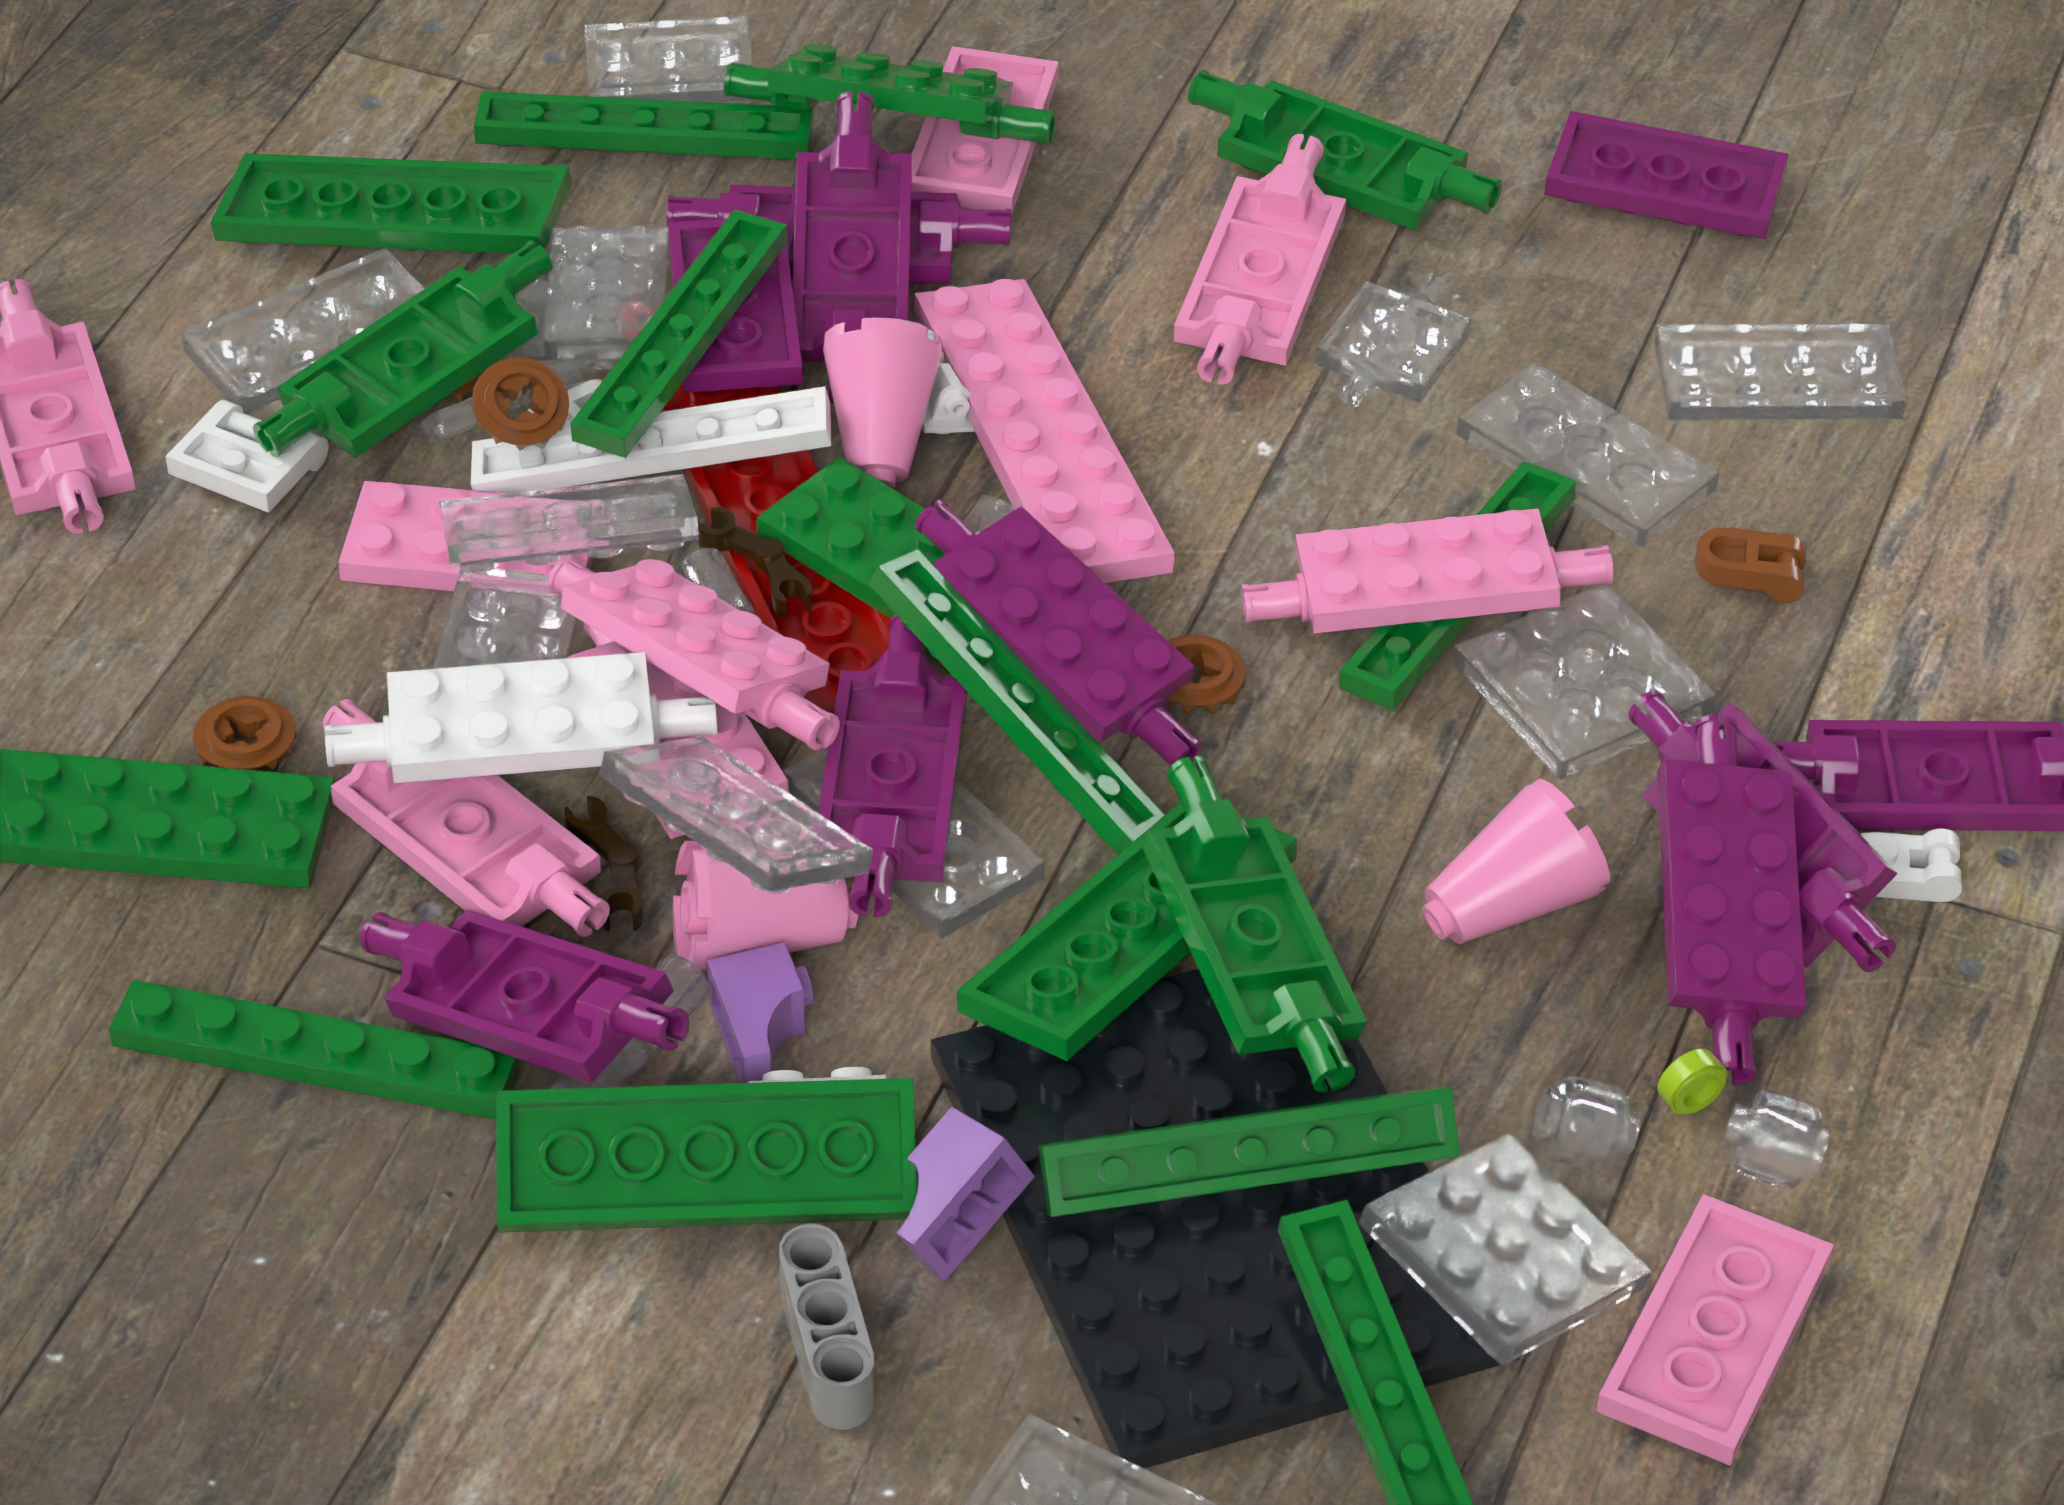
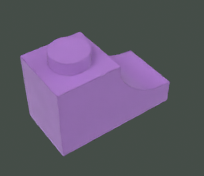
M785 942L707 960L709 1005L739 1083L762 1081V1076L771 1072L772 1061L779 1049L792 1037L805 1034L804 1007L813 1005L812 985L805 966H794Z
M951 1107L907 1158L918 1172V1192L912 1210L896 1234L928 1272L945 1282L1035 1176L1004 1137Z

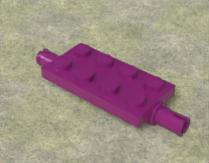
M852 92L842 93L838 97V132L830 146L821 152H797L792 290L802 362H825L823 353L825 332L834 325L845 322V333L861 330V322L864 318H894L909 321L912 153H888L877 145L876 140L872 137L874 100L872 96L864 92H858V108L856 112H853ZM830 387L828 397L829 401L834 405Z
M730 185V192L720 193V199L675 197L674 195H669L667 203V232L668 222L727 219L734 209L755 216L783 215L784 224L787 225V251L790 275L793 278L796 187ZM912 192L909 283L950 284L953 248H959V243L1004 244V246H1010L1011 209L960 208V203L956 202V193Z
M942 499L935 501L933 505L938 512L929 505L920 513L915 522V529L920 534H924L945 554V556L932 563V565L1095 739L1102 743L1117 731L1129 735L1132 739L1139 736L1169 764V767L1177 760L1189 757L1191 762H1193L1194 757L1200 754L1203 742L1198 737L1195 738L1166 711V701L1172 693L1190 682L1195 666L1028 511L1020 506L985 530L976 533L949 509Z
M896 614L891 618L889 624L888 649L881 656L880 660L866 672L840 670L834 715L839 718L840 728L834 742L828 746L811 854L813 869L841 876H854L848 903L850 909L855 914L867 917L869 899L871 897H876L874 917L886 916L890 912L894 879L943 882L967 701V691L954 677H942L929 665L928 659L925 657L926 646L911 630H905L906 624Z
M1653 690L1643 694L1639 700L1653 713V716L1649 712L1645 714L1634 703L1628 712V718L1658 748V758L1661 760L1660 766L1664 759L1698 762L1695 723H1686L1666 702L1664 696L1659 691ZM1728 702L1717 714L1719 730H1722V718L1724 715L1734 718L1737 722L1736 745L1738 766L1792 772L1804 967L1807 968L1836 939L1855 959L1857 965L1864 972L1875 971L1884 962L1872 951L1869 945L1874 950L1879 949L1887 958H1890L1896 949V943L1876 925L1863 909L1898 873L1740 708ZM1657 777L1641 795L1659 813Z
M1705 715L1695 722L1698 762L1664 759L1657 771L1668 1006L1694 1008L1704 1018L1706 1026L1712 1029L1713 1054L1727 1071H1731L1732 1084L1740 1085L1753 1081L1757 1075L1754 1065L1752 1028L1758 1024L1759 1020L1771 1016L1798 1019L1806 1008L1792 772L1738 766L1736 720L1724 715L1722 718L1723 729L1719 730L1718 715Z
M1809 720L1806 742L1772 741L1856 830H1934L1943 828L1969 831H2064V731L2062 722Z
M466 910L449 927L427 921H422L417 926L378 912L371 916L373 922L383 924L384 926L366 921L361 930L360 942L365 952L373 955L379 954L402 963L401 979L384 996L393 1017L592 1083L632 1038L657 1045L659 1048L667 1051H673L678 1047V1043L666 1038V1036L684 1041L689 1031L690 1021L687 1012L682 1008L663 1004L674 992L666 972L483 914Z

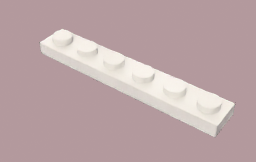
M824 386L660 412L626 458L573 442L571 426L563 427L562 431L559 430L549 439L545 446L541 443L528 445L521 451L516 445L506 442L495 444L493 438L472 441L470 485L474 491L519 495L831 446L830 401Z

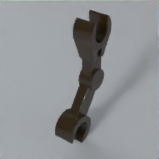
M722 507L711 508L712 528L707 527L701 522H696L697 542L701 548L709 552H724L730 549L755 561L756 565L764 570L770 584L772 611L777 616L783 619L787 618L785 599L787 597L801 599L804 602L806 611L808 613L811 611V582L787 563L780 541L771 538L764 539L738 527L734 513Z
M587 796L588 815L591 819H578L568 807H565V828L585 844H591L609 863L611 877L601 898L609 904L610 911L606 922L603 924V928L608 932L610 931V915L613 912L628 910L632 912L633 931H637L642 926L644 920L642 896L635 881V872L639 867L637 849L634 845L625 843L608 825L607 807L604 802L597 797Z

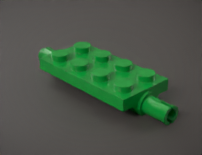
M809 44L804 45L803 51L800 50L795 54L788 55L787 59L771 69L732 63L728 65L725 74L724 92L726 96L771 102L774 106L809 110L817 104L818 99L837 102L838 97L846 92H852V105H858V92H864L873 97L874 108L960 121V132L965 135L991 139L1004 137L1049 144L1052 142L1055 133V111L1010 105L1013 82L997 80L998 73L988 69L968 68L964 70L963 75L943 72L944 65L934 61L915 60L910 62V66L890 64V57L885 54L861 52L857 54L856 59L836 56L837 49L831 46Z
M1201 70L1198 76H1195L1191 82L1188 92L1190 104L1199 105L1230 117L1229 127L1218 138L1217 156L1247 169L1268 175L1278 164H1282L1290 139L1294 135L1305 134L1301 150L1305 149L1310 136L1319 139L1324 147L1323 156L1313 174L1315 184L1325 195L1346 199V206L1354 207L1386 219L1396 225L1416 230L1435 206L1446 197L1479 209L1485 214L1491 212V207L1494 208L1499 199L1502 181L1498 178H1491L1466 169L1468 152L1273 80L1264 88L1250 82L1242 86L1209 74L1208 71Z
M529 240L522 248L493 267L486 264L474 273H470L463 267L458 266L279 385L277 389L284 407L263 421L254 424L253 432L257 441L266 452L270 451L272 456L278 457L285 449L312 431H316L317 433H322L353 457H358L538 334L535 317L518 305L515 294L542 276L552 272L553 264L548 253L542 246H536V242Z
M1189 757L1177 760L1169 768L1167 778L1174 787L1186 815L1174 827L1149 830L1142 848L1238 1055L1294 1047L1298 1049L1316 1091H1327L1328 1087L1324 1078H1326L1332 1091L1345 1087L1355 1077L1356 1071L1351 1062L1348 1061L1339 1041L1359 1038L1367 1020L1268 816L1244 819L1233 806L1230 799L1223 800L1204 757H1194L1193 761L1197 771Z

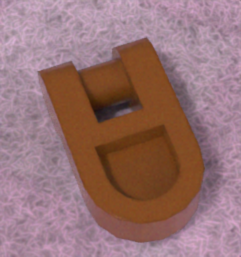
M1715 528L1707 531L1700 537L1697 544L1695 567L1703 579L1716 586L1767 592L1770 598L1777 602L1791 603L1801 598L1804 592L1805 579L1801 569L1806 564L1807 548L1803 540L1792 535L1737 528Z

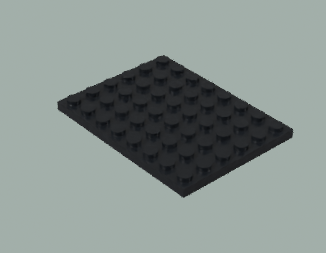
M1199 969L1158 980L1068 1061L988 1025L931 1039V1059L953 1107L1004 1137L1035 1176L1003 1213V1217L1121 1476L1349 1409L1278 1233L1282 1216L1348 1200L1425 1387L1517 1361L1520 1359L1522 1341L1425 1162L1055 1217L1047 1214L1038 1145L1388 1094L1358 1038L1339 1041L1348 1061L1351 1062L1356 1072L1355 1077L1349 1084L1335 1091L1331 1090L1326 1078H1324V1081L1328 1087L1327 1091L1318 1092L1315 1090L1311 1082L1312 1078L1297 1048L1292 1047L1238 1055Z

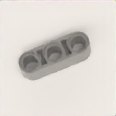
M803 1224L787 1232L779 1244L781 1301L810 1407L815 1418L826 1427L836 1430H848L865 1423L871 1417L875 1408L874 1353L841 1240L828 1227L818 1224Z

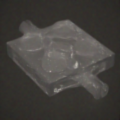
M1434 273L1427 274L1418 288L1411 293L1390 290L1366 281L1316 346L1314 365L1349 377L1345 385L1339 390V397L1346 405L1352 399L1351 407L1359 406L1373 387L1421 403L1470 334L1471 318L1446 310L1436 303L1440 295L1446 290V283L1441 276L1437 275L1434 280Z

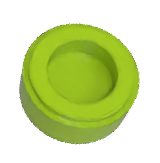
M1708 1049L1692 1050L1680 1056L1668 1066L1659 1079L1657 1091L1674 1113L1679 1115L1693 1114L1710 1105L1720 1095L1725 1087L1728 1073L1712 1051Z

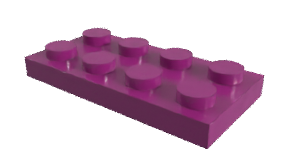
M1570 111L1546 177L1544 195L1562 198L1574 203H1587L1617 209L1629 214H1642L1672 220L1684 225H1697L1727 231L1738 236L1766 239L1786 173L1789 154Z
M783 215L759 216L784 224ZM726 219L668 222L673 288ZM787 244L683 381L684 392H714L728 389L771 388L803 384L802 360Z

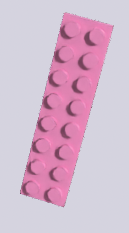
M1000 279L989 284L959 288L947 286L936 291L915 293L914 314L920 324L928 327V330L933 331L936 336L938 334L942 338V352L945 355L943 363L951 365L961 384L969 390L971 396H968L970 409L966 416L1014 509L1022 506L1104 583L1173 573L1174 550L1026 280Z

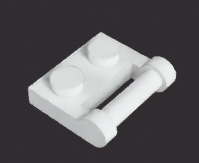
M220 400L165 457L168 474L269 513L308 470L317 471L321 468L327 457L329 444L325 437L309 433L285 449L281 455L274 457L270 454V451L266 452L261 447L253 432L254 424L263 420L244 414L240 405L227 400Z

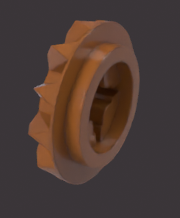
M514 357L492 364L480 375L474 387L471 406H473L476 414L478 428L483 427L490 433L495 444L506 442L516 445L521 451L528 445L541 443L545 446L552 436L559 430L562 431L569 411V396L562 379L550 367L533 359ZM529 388L532 389L529 408L534 413L523 411L518 417L515 416L513 420L510 419L509 409L511 403L506 398L517 400L522 394L525 395Z
M1184 635L1167 640L1194 666H1200V673L1203 674L1199 683L1188 682L1172 693L1166 701L1167 708L1180 704L1187 715L1190 714L1194 707H1203L1208 712L1214 714L1220 703H1235L1238 690L1244 688L1245 665L1241 656L1234 648L1221 640L1203 635Z
M256 696L235 697L215 704L200 716L193 730L194 749L199 754L202 766L254 770L261 767L274 772L278 758L292 756L293 740L297 738L295 722L290 712L273 700ZM233 731L238 736L242 735L248 740L256 737L257 743L248 745L242 740L234 742Z

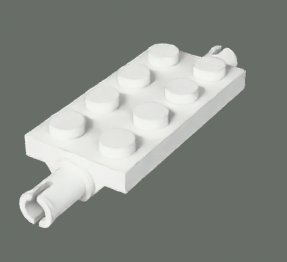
M645 652L387 672L389 715L383 716V722L342 726L325 725V746L328 767L386 761L387 767H392L393 782L403 783L656 762L655 746L660 745V739L702 735L717 736L718 733L715 702L708 697L656 700V694L649 693Z

